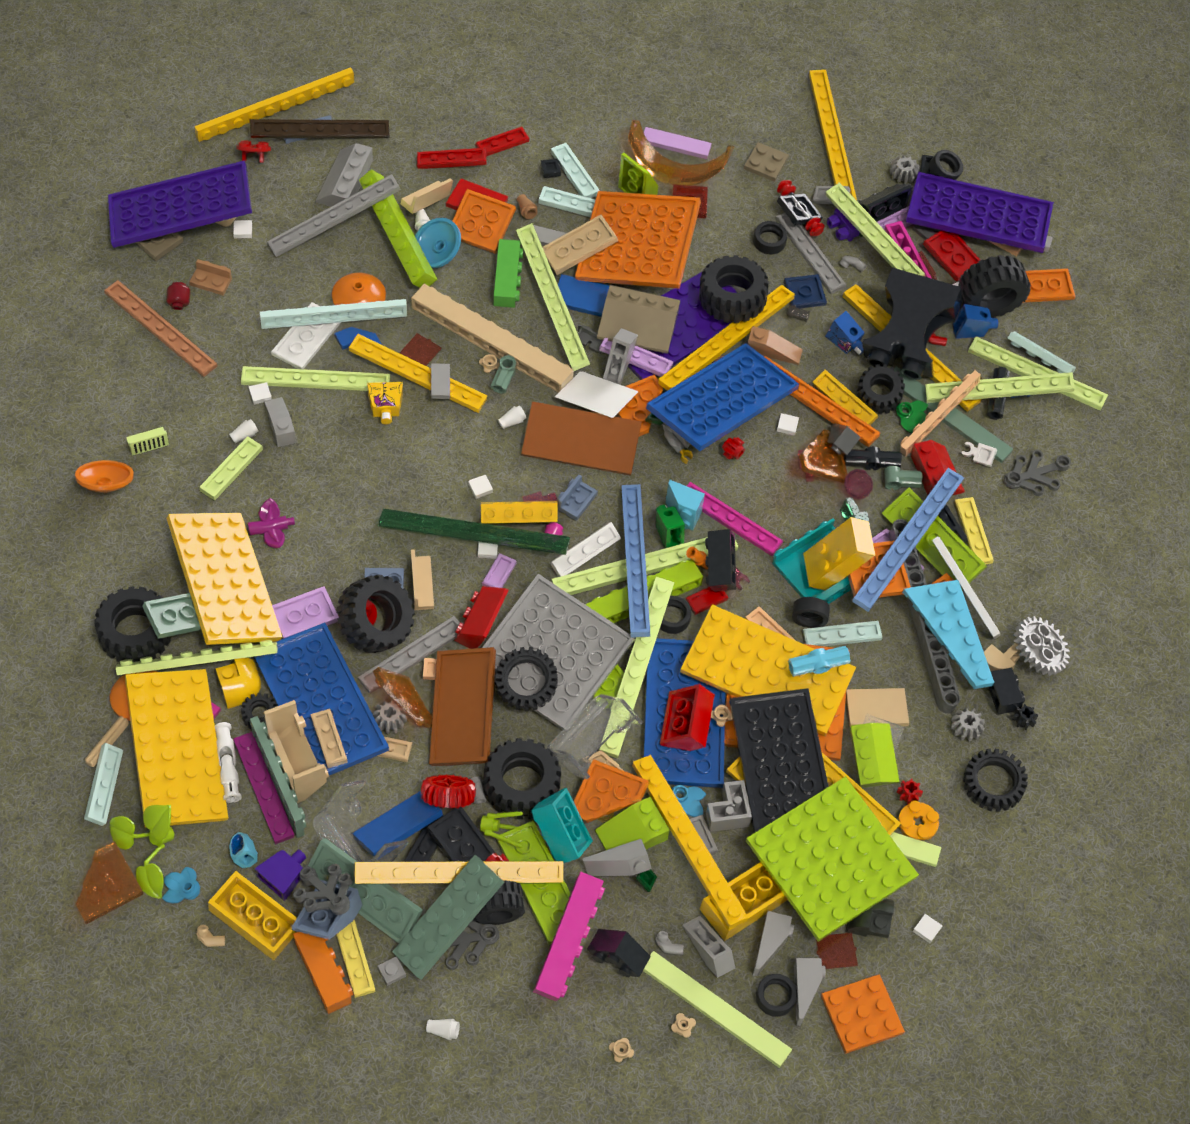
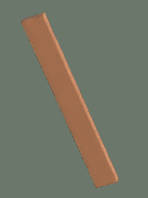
M117 280L104 290L108 297L203 377L217 367V363L120 281Z

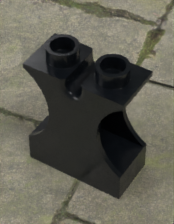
M892 267L885 284L887 302L891 306L893 314L887 326L880 333L863 339L864 357L867 358V363L873 367L877 364H880V367H883V364L887 365V367L888 365L892 366L896 358L902 357L903 367L901 373L915 380H920L923 375L933 378V360L929 357L926 346L930 337L937 329L945 324L955 322L962 305L961 287Z

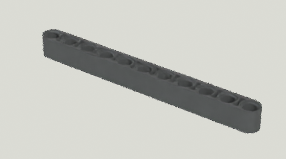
M903 519L894 521L888 533L889 540L895 541L908 522ZM915 547L904 562L911 587L927 585ZM907 597L938 708L943 713H952L960 701V695L946 648L939 643L925 624V619L919 611L914 609L913 603Z

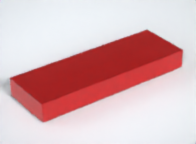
M519 127L478 141L475 146L477 148H486V154L489 156L529 142V137L523 127Z

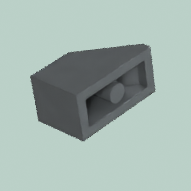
M833 424L827 442L832 446L831 450L836 454L848 455L861 437L848 426Z

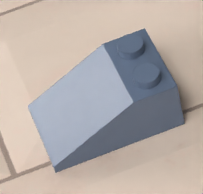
M321 880L327 886L328 882ZM336 884L334 893L338 895L341 886L339 884ZM349 887L346 896L350 900V908L346 913L336 915L330 909L307 912L304 907L292 925V930L330 940L353 922L361 909L362 902L358 889ZM317 899V900H316V902L329 901L328 899Z

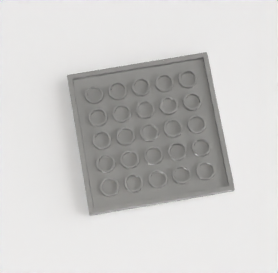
M538 574L482 648L494 647L496 649L495 685L497 666L500 665L501 659H505L507 653L509 655L512 654V650L520 651V647L529 650V647H533L534 651L539 649L543 655L545 653L549 655V659L553 660L554 666L557 668L558 684L554 696L552 695L550 702H546L544 707L538 706V709L534 711L567 733L634 642L635 637H631L629 633ZM522 663L511 670L508 682L516 693L525 696L533 695L544 686L545 675L537 665Z

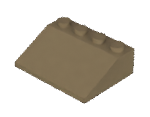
M610 285L597 339L604 340V338H608V341L613 342V338L622 328L638 335L635 346L668 354L679 313L680 300Z

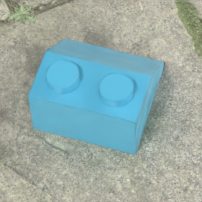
M669 481L666 504L668 507L673 506L677 509L685 524V529H694L702 513L705 494L675 481Z

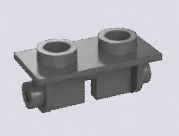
M578 324V336L582 345L586 347L591 342L589 349L599 354H605L599 350L603 340L597 339L598 333L588 326Z

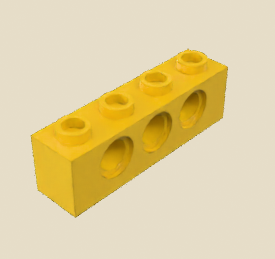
M557 501L481 502V523L558 522Z

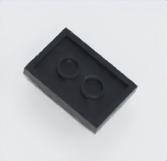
M462 807L453 809L427 827V831L449 861H470L474 855L485 861L490 855L495 853Z

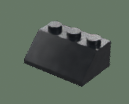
M910 184L889 186L879 193H874L864 200H859L858 203L878 222L907 207L912 186Z

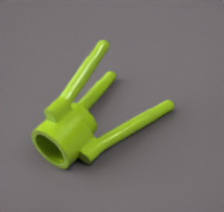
M523 812L488 813L487 816L483 815L480 829L484 832V835L492 836L518 848L523 847L522 844L494 833L498 832L499 828L508 830L517 828V826L500 824V820L497 818L521 816Z

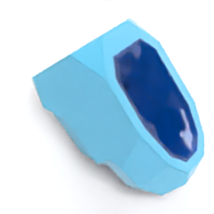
M236 833L229 845L231 858L241 868L251 867L257 862L258 852L248 834Z

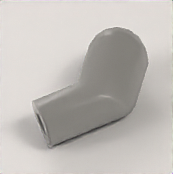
M845 255L840 261L843 267L848 268L849 264H851L860 272H863L867 267L865 263L856 257Z
M660 931L657 934L656 943L664 953L683 955V944H673L668 938V933L665 931Z

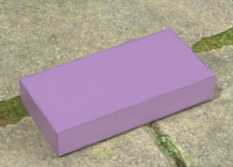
M499 553L482 582V586L503 588L517 561Z

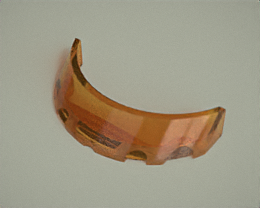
M632 120L628 135L629 144L637 162L655 179L664 183H671L675 186L695 185L714 177L728 163L735 147L734 145H728L726 152L709 162L689 165L669 160L657 152L644 135L640 120Z

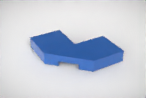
M349 327L335 333V338L342 350L349 348L357 334L381 344L375 333L354 327Z

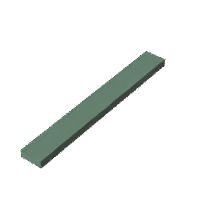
M896 366L894 371H899L900 377L904 379L905 388L903 394L913 401L920 400L927 403L925 386L917 380L903 375L901 369ZM940 402L927 403L928 407L926 410L934 412ZM956 408L942 420V422L977 447L981 443L996 448L997 452L994 459L1000 463L1013 451L1012 447Z

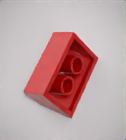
M933 440L913 445L910 456L916 470L922 472V484L927 495H929L948 468L955 472L956 470L944 445ZM962 484L959 485L953 495L965 492Z
M482 586L479 592L475 591L470 599L473 602L471 607H467L462 617L465 618L463 623L460 622L455 630L457 636L454 641L469 649L478 648L486 639L509 590L506 588Z
M701 684L670 691L660 745L687 751L705 748L715 694Z

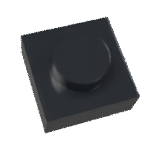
M558 158L541 160L544 178L561 176Z

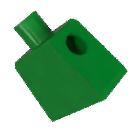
M666 505L658 506L656 508V528L664 548L684 544L685 524L677 509L673 506L668 508Z

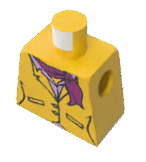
M403 382L367 383L373 417H381L382 424L392 423V416L400 415Z

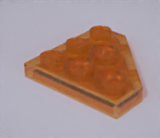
M824 429L799 455L802 472L845 483L849 480L843 454L838 455L831 450L832 446L827 442L830 431Z
M380 667L376 668L373 671L376 677V684L390 695L396 704L414 719L417 725L431 728L432 716L409 677Z
M115 841L95 851L91 868L88 870L82 892L77 899L76 907L86 924L143 895L141 887Z

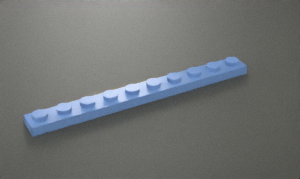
M950 468L946 470L855 595L852 602L867 612L870 611L962 483L964 477Z
M640 484L622 485L631 637H650Z

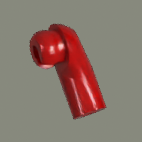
M933 333L929 343L946 346L947 338L936 336Z

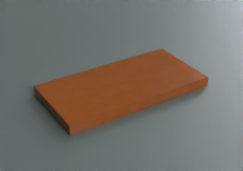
M532 401L521 456L631 476L642 421L620 417L611 418L603 414Z
M494 647L437 651L429 761L431 766L483 764L488 762L491 744L496 649Z

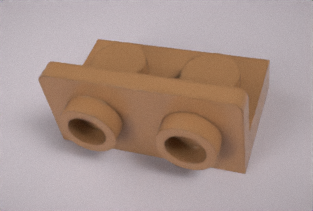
M198 259L196 261L197 269L190 280V286L224 296L232 280L231 270L225 266L215 265Z

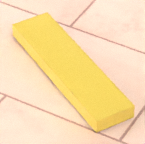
M974 498L956 499L954 503L963 531L967 536L968 547L985 564L993 563L994 560Z
M353 920L336 935L354 997L357 998L374 993L375 987L356 923Z

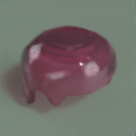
M852 470L845 477V490L850 497L862 500L873 491L872 478L865 470Z

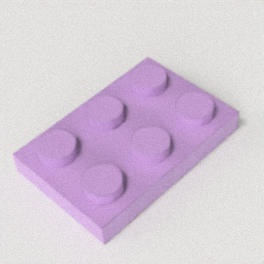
M324 586L272 605L283 639L324 622L328 626L336 623L337 618H339Z

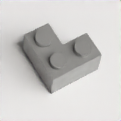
M744 780L724 782L722 789L723 802L708 803L706 818L710 832L749 827L752 815Z

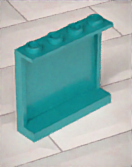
M834 518L828 522H822L818 528L813 531L809 530L802 538L793 540L788 547L781 548L774 554L772 564L801 598L816 597L830 604L852 590L848 576L827 590L809 587L803 553L836 529L834 527Z

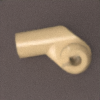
M200 925L197 928V938L205 946H225V936H213L206 925Z

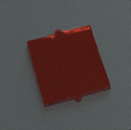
M920 251L919 255L931 278L937 280L934 269L923 251Z
M417 333L402 349L400 354L427 366L442 347L431 342V339H426Z
M852 933L833 934L826 936L819 942L816 940L818 947L817 955L821 958L822 966H825V969L858 966L855 952L857 948L854 947Z

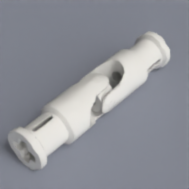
M222 722L215 725L219 765L222 766L220 778L221 784L224 786L225 795L223 800H226L227 803L241 800L242 796L238 790L239 775L235 769L236 755L234 741L230 736L231 724ZM226 753L231 754V755L233 756V757H231L230 755H224V756L221 758V756H222L223 754H226Z

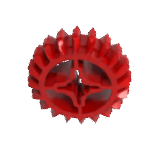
M447 774L433 775L423 780L421 785V799L435 807L450 809L471 805L476 797L475 783L467 777Z

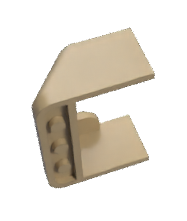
M293 700L264 711L268 738L272 739L274 743V751L276 756L279 755L281 759L283 773H287L290 780L289 786L296 793L297 803H300L327 783L326 778L329 777V774L324 764L321 765L316 761L304 734L305 720L303 716L298 715L296 702Z

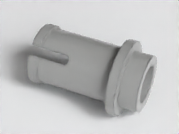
M481 777L471 778L476 788L474 803L486 802L487 799L483 787L484 780Z

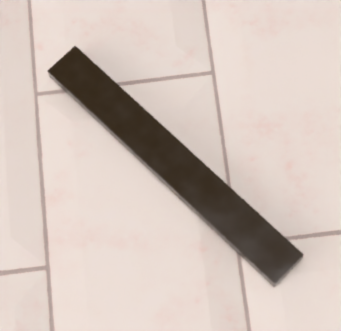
M250 119V138L390 137L389 120Z

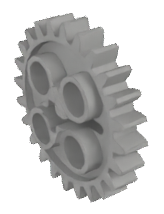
M1035 616L1032 618L1027 617L1015 628L1014 636L1017 638L1014 642L1019 644L1016 649L1021 650L1019 656L1025 657L1024 662H1029L1030 668L1034 666L1036 672L1041 670L1043 675L1048 673L1049 676L1052 674L1056 675L1066 668V665L1069 663L1067 660L1070 658L1067 653L1070 650L1065 648L1068 643L1062 641L1064 636H1059L1060 630H1054V624L1049 626L1048 620L1043 622L1041 617L1036 619Z

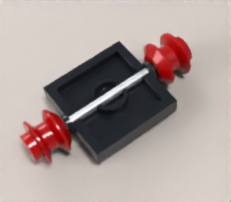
M790 180L781 181L777 188V192L781 194L777 199V203L790 218L791 222L794 225L806 224L805 229L810 231V236L822 234L825 225L820 222L823 217L806 194L794 195L796 187L792 185V182Z

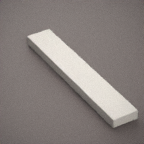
M936 537L932 540L955 578L959 580L960 586L993 638H998L1000 636L998 628L940 537Z

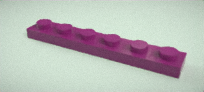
M252 732L233 738L275 845L294 838V832Z

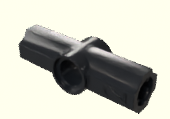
M1005 367L995 368L992 379L1008 378L1010 371ZM1006 397L989 398L987 416L990 419L997 420L1003 418Z
M875 446L867 447L865 450L852 449L848 455L844 454L845 466H863L867 470L873 469L875 471L881 467H901V452L881 451L880 448Z

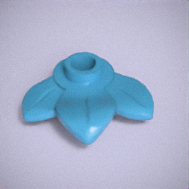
M677 785L672 788L675 796L678 793L683 794V798H678L677 796L676 798L688 816L697 817L703 815V807L700 800L706 796V793L702 789L695 786L686 788L683 785Z
M185 867L181 874L172 872L164 877V883L169 888L162 897L165 902L179 903L184 898L192 900L199 895L200 885L196 881L197 874L194 869Z

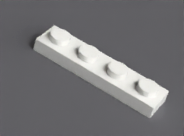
M610 522L549 563L558 577L565 576L621 539L612 522Z

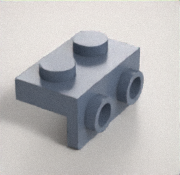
M581 475L572 479L568 484V489L565 492H561L557 499L558 511L576 521L594 500L598 492L583 483Z

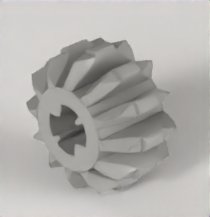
M904 155L902 158L897 156L890 166L892 180L898 179V183L901 181L904 184L907 181L912 183L917 178L919 172V165L916 160H911V156L909 158H906Z
M393 699L390 703L384 700L383 706L379 704L376 706L377 711L373 712V717L381 731L386 729V733L389 734L390 730L393 729V732L397 733V727L400 729L404 728V723L407 722L406 709L402 708L401 702L395 704Z
M965 707L963 711L958 710L952 717L951 730H955V736L961 735V741L967 737L970 742L973 738L978 739L980 734L983 733L985 720L981 719V713L975 714V709L969 711Z

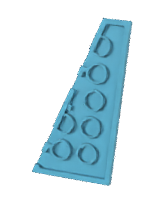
M959 580L905 588L903 590L905 597H908L913 603L914 609L920 612L925 619V624L939 643L948 650V655L951 659L957 662L961 668L960 671L974 689L993 686L994 680Z

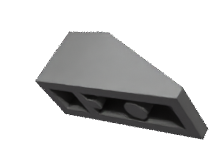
M621 328L615 335L603 379L621 385L636 345L637 334Z
M283 398L264 401L277 447L296 443L294 427Z
M642 839L583 858L586 872L591 876H632L652 869Z
M771 911L767 912L754 968V976L760 974L785 945L787 938L792 937L794 925L791 924V916Z
M701 916L682 925L705 964L717 978L735 969L732 950Z
M796 958L794 982L797 989L795 1001L796 1025L801 1026L822 979H825L826 969L825 966H822L821 958Z

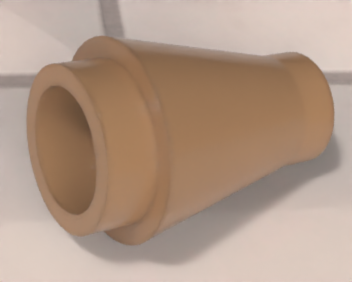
M519 195L517 202L521 215L526 219L534 218L538 212L537 206L526 195Z

